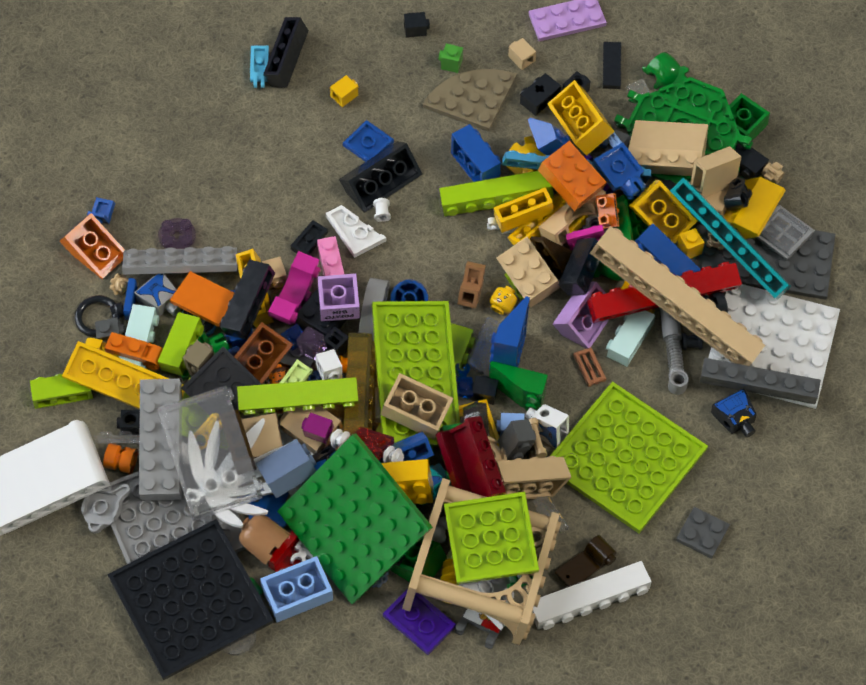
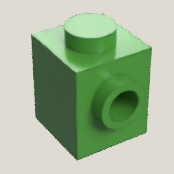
M446 43L444 50H441L439 53L441 69L458 73L463 60V47Z

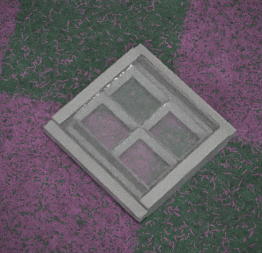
M779 205L775 208L760 236L755 238L785 260H788L812 236L815 230Z

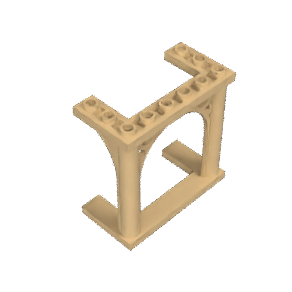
M442 478L429 520L433 528L424 536L402 609L410 611L415 594L419 593L480 612L498 620L512 632V643L520 645L522 639L526 640L534 622L535 614L532 611L533 607H538L541 595L537 593L539 588L543 589L546 577L542 575L544 569L548 570L551 558H548L549 551L553 552L556 544L555 539L561 526V522L558 521L560 514L552 512L549 517L528 510L532 533H539L541 536L538 542H534L535 547H539L536 550L539 572L523 574L513 586L500 592L483 593L422 574L443 504L485 498V496L449 486L450 480ZM523 583L528 584L525 588L526 591L523 588H521V585ZM513 591H517L523 596L522 603H516L513 600ZM506 596L508 603H506V600H500V598Z

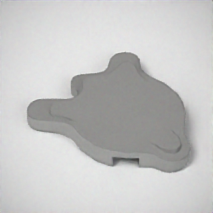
M109 481L111 486L84 498L81 511L88 523V529L92 533L97 534L119 518L122 503L132 492L128 484H123L112 490V484Z

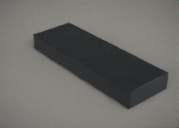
M603 42V89H621V42Z

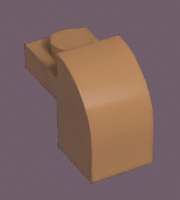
M467 261L457 304L472 308L477 307L483 288L486 265Z

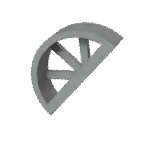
M370 278L368 281L361 311L358 347L375 350L371 304L372 302L387 301L390 289L389 280Z

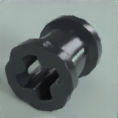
M682 333V350L687 348L703 349V340L697 335Z

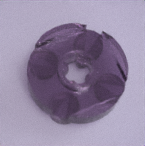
M174 218L162 222L158 238L161 246L165 249H185L195 243L196 232L190 220ZM176 232H179V234H182V235L179 236L178 239H175V236H172V235H174Z

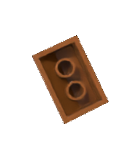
M261 322L234 357L263 384L293 344Z

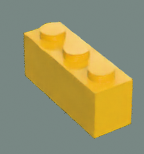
M546 187L494 207L495 220L502 233L554 213L553 202Z

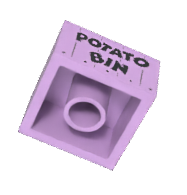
M356 274L318 276L321 321L360 318Z

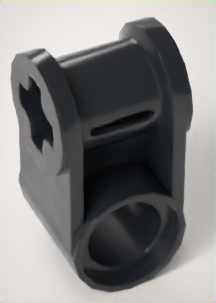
M743 177L735 178L729 184L728 191L724 197V205L728 211L745 208L749 204L752 191L745 185Z

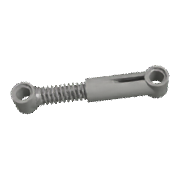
M660 308L663 341L666 342L670 371L668 374V390L675 395H680L686 391L689 379L688 374L684 372L682 363L683 357L680 340L682 339L681 324Z

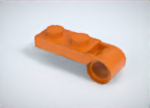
M111 332L104 348L105 352L142 362L143 365H146L151 370H158L160 367L158 360L163 348L158 345Z

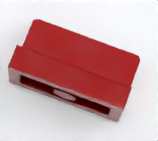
M293 531L290 532L291 535L283 544L274 551L268 562V567L275 572L301 563L299 559H296L293 564L290 563L292 555L298 553L294 549L299 542V538Z

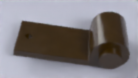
M597 535L587 544L583 552L556 570L555 574L567 587L579 584L604 565H611L616 560L615 555L617 552L601 535Z

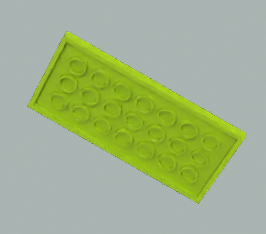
M449 301L372 302L380 414L399 373L453 398L441 427L460 423ZM380 415L383 448L418 433ZM427 437L431 447H439L436 437L434 440Z

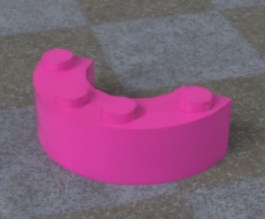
M298 251L291 265L286 283L280 295L275 297L268 311L269 317L289 325L296 322L298 311L303 307L304 302H307L311 297L312 292L309 290L313 280L320 273L321 268L318 267L319 259Z

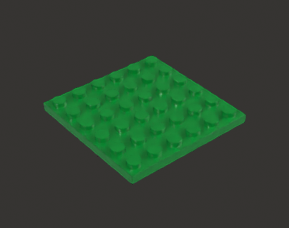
M357 433L352 434L277 511L312 556L318 557L324 571L351 605L356 603L433 528Z

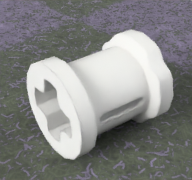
M378 198L373 201V206L376 209L374 219L377 222L389 221L391 219V214L388 210L390 201L386 198Z

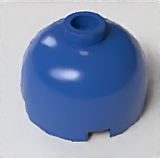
M413 279L400 281L391 292V301H428L429 298L424 285Z

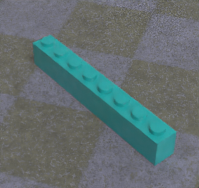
M682 178L670 190L775 299H779L791 287L687 179Z

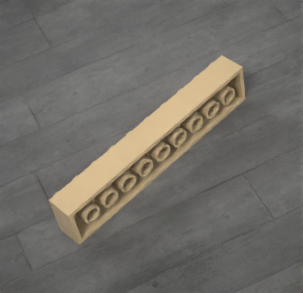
M611 226L608 228L591 251V255L730 362L750 366L765 347L760 337L750 334L743 324L733 321L730 314L720 311L713 301L702 297L696 288H690L685 284L682 277L672 274L666 265L659 264L654 260L652 254L638 248V244L633 240L625 238L619 229L612 228Z

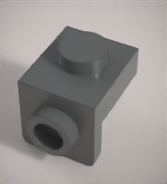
M118 317L95 322L96 338L99 340H108L111 332L121 335L126 333L125 326L120 323Z

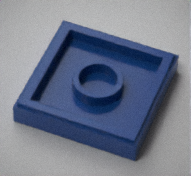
M366 120L343 142V146L366 162L394 143V139Z

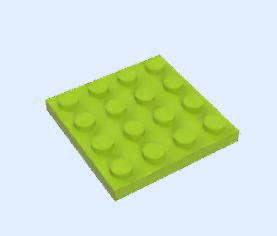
M525 492L444 504L457 585L539 572Z

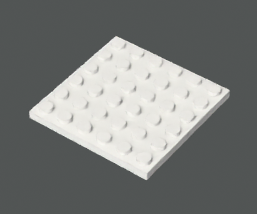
M743 284L738 289L727 291L725 298L728 314L732 317L731 319L736 323L743 324L750 334L757 335L762 339V343L765 344V347L750 366L820 379L819 399L840 309L787 295H782L779 299H775L767 290ZM711 347L709 359L730 362ZM768 396L816 409L818 399L816 404Z

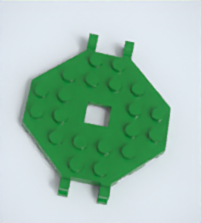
M692 77L683 79L684 81L674 85L672 83L659 88L658 91L650 94L648 92L641 95L630 90L627 95L628 101L637 104L630 118L627 119L617 114L614 119L615 125L620 128H626L630 136H632L636 120L708 124L705 156L729 146L735 150L737 144L749 150L753 145L751 137L740 134L724 91ZM651 174V176L654 178H657L662 181L663 179L671 180L676 184L682 178L691 181L692 177L682 175Z

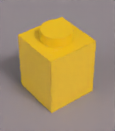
M347 75L330 86V97L341 107H344L358 96L359 87L357 82L353 79L351 80Z
M694 228L679 234L677 247L691 259L702 254L705 242L697 229Z

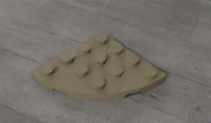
M478 69L460 73L438 85L425 99L423 108L490 131L517 74L498 69Z

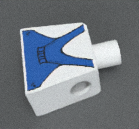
M546 404L542 405L538 410L529 408L526 412L525 417L527 419L537 418L541 439L554 449L569 434V415Z

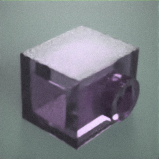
M309 326L296 339L299 352L314 361L316 360V354L322 353L327 348L324 335Z

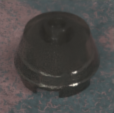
M476 401L463 407V416H460V423H464L466 418L481 416L487 436H490L487 403Z

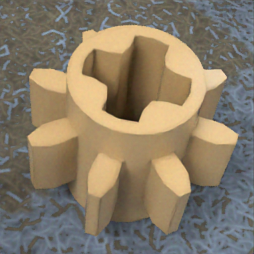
M769 162L761 174L764 175V179L778 184L785 173L781 170L783 168L778 162L771 164Z

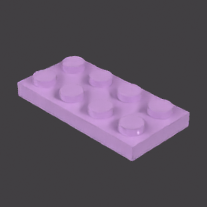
M573 0L529 11V17L539 41L600 28L607 24L598 0Z

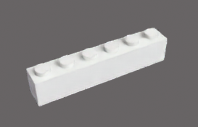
M639 561L540 597L538 607L534 606L532 611L535 614V625L537 629L543 628L547 630L554 627L555 623L560 621L567 623L573 620L574 616L580 614L581 616H586L593 609L599 607L600 609H605L615 601L624 602L634 594L638 596L643 595L650 589V577L643 562Z

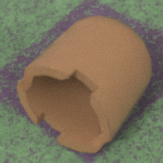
M256 515L251 519L247 517L243 521L239 540L249 552L266 565L276 548L278 549L291 534L267 516Z

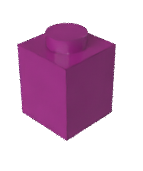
M310 412L308 418H304L301 428L305 437L327 444L334 425L332 420Z

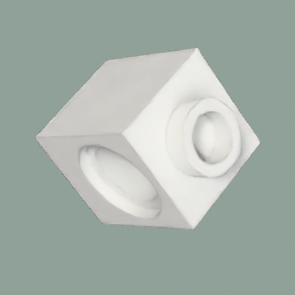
M334 349L316 354V368L322 380L342 378V364Z

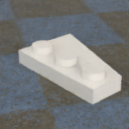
M342 205L326 213V218L354 258L386 242L384 235L378 234L374 231L373 227L360 221L358 216Z

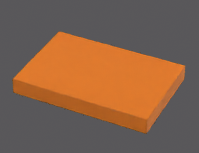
M190 271L171 297L170 303L220 327L221 319L226 314L228 303L233 298L234 292Z

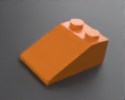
M92 213L60 240L61 244L71 255L101 279L106 277L123 261L124 248Z

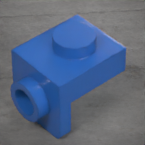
M96 197L92 212L88 211L87 215L92 213L101 224H109L116 203L112 200Z

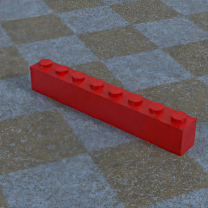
M723 262L715 268L706 266L698 272L689 270L683 272L680 276L684 279L685 284L690 288H696L701 293V296H709L720 291L735 290L742 285L736 263ZM632 285L622 290L621 287L614 288L605 294L603 292H596L587 301L593 323L660 308Z

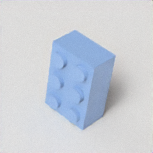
M317 556L260 578L261 588L276 623L333 600L332 588Z

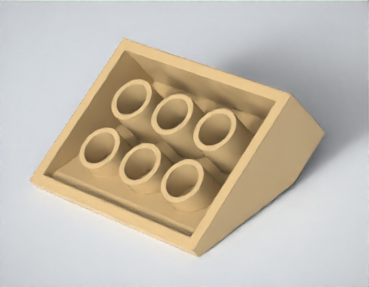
M636 120L628 150L640 166L651 169V174L692 176L694 161L705 156L709 125Z

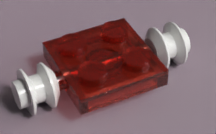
M361 426L353 433H357L378 460L383 457L384 463L403 461L404 454L402 449L397 448L395 450L394 446H392L394 444V437ZM341 429L334 431L330 436L331 446L333 448L340 447L350 437V433L348 431L343 432Z

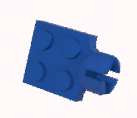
M623 142L593 159L592 163L613 192L620 189L628 199L632 200L635 199V195L638 197L646 189L645 183L640 178L644 170Z

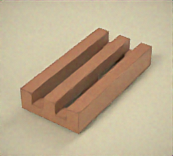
M591 347L573 354L588 387L606 381V377ZM587 353H589L593 361V364L600 376L598 378L596 377L592 369V366L586 356ZM580 356H582V358H583V360H584V362H585V364H586V366H587V368H588V370H589V372H590V374H591L592 380L590 379V377H589V375H588V373H587V371H586V369H585V367H584V365H583V363H582V361H581Z

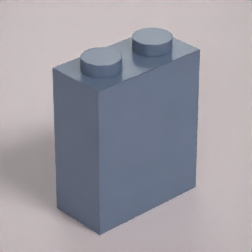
M297 439L255 463L276 498L308 480L316 472L314 466L317 465L306 445H300Z

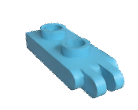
M269 45L251 46L250 82H253L254 88L258 87V82H261V88H265V82H268L263 73L269 60Z

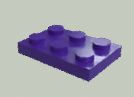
M406 590L383 613V617L424 653L429 655L454 630L456 624L419 593L415 594L410 611L402 609L407 594Z

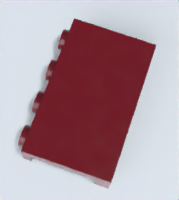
M481 416L466 418L464 423L436 434L452 487L485 497L499 496L506 493Z

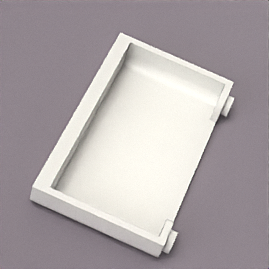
M74 420L67 426L0 456V536L111 486L85 422Z

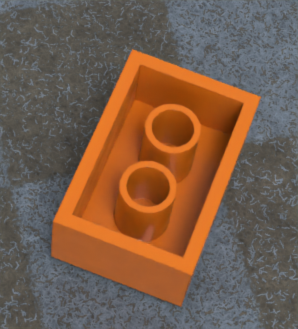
M570 140L546 158L538 169L574 212L599 193L607 183Z

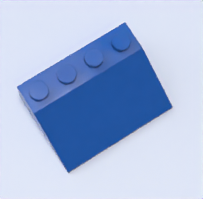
M526 296L499 324L497 333L493 332L490 363L494 361L510 366H519L527 332L530 297Z

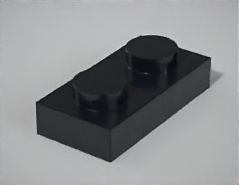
M312 220L290 245L291 250L295 253L300 251L309 255L317 246V240L323 239L328 234V229Z

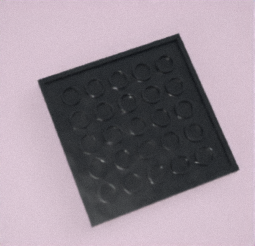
M217 519L107 574L163 681L274 623Z

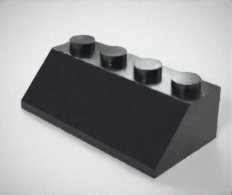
M397 141L339 180L347 195L365 213L374 207V200L388 198L421 176L422 172L408 144Z

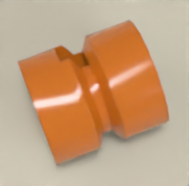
M109 443L104 454L103 467L112 470L119 468L121 472L132 474L137 462L138 450L129 447L122 449L120 445Z

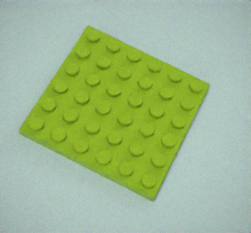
M612 381L550 456L564 457L571 475L570 480L567 482L569 486L640 534L706 452L708 445Z

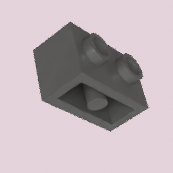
M529 419L511 421L498 439L500 449L504 448L507 460L523 459L536 441V433L532 429Z

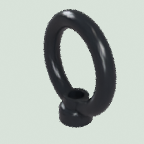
M95 295L85 299L79 304L75 312L77 328L87 336L96 337V329H90L83 323L82 315L85 309L94 303H104L110 307L112 318L118 317L120 319L124 317L122 302L115 303L114 300L103 295Z

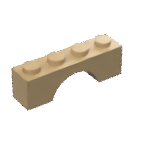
M601 190L575 212L567 203L539 226L541 237H545L562 246L567 241L566 234L570 233L568 227L575 219L583 215H598L596 196L605 195L606 191Z

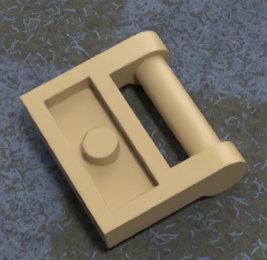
M531 418L529 421L536 433V441L529 449V459L533 457L546 458L547 451L541 441L537 418Z

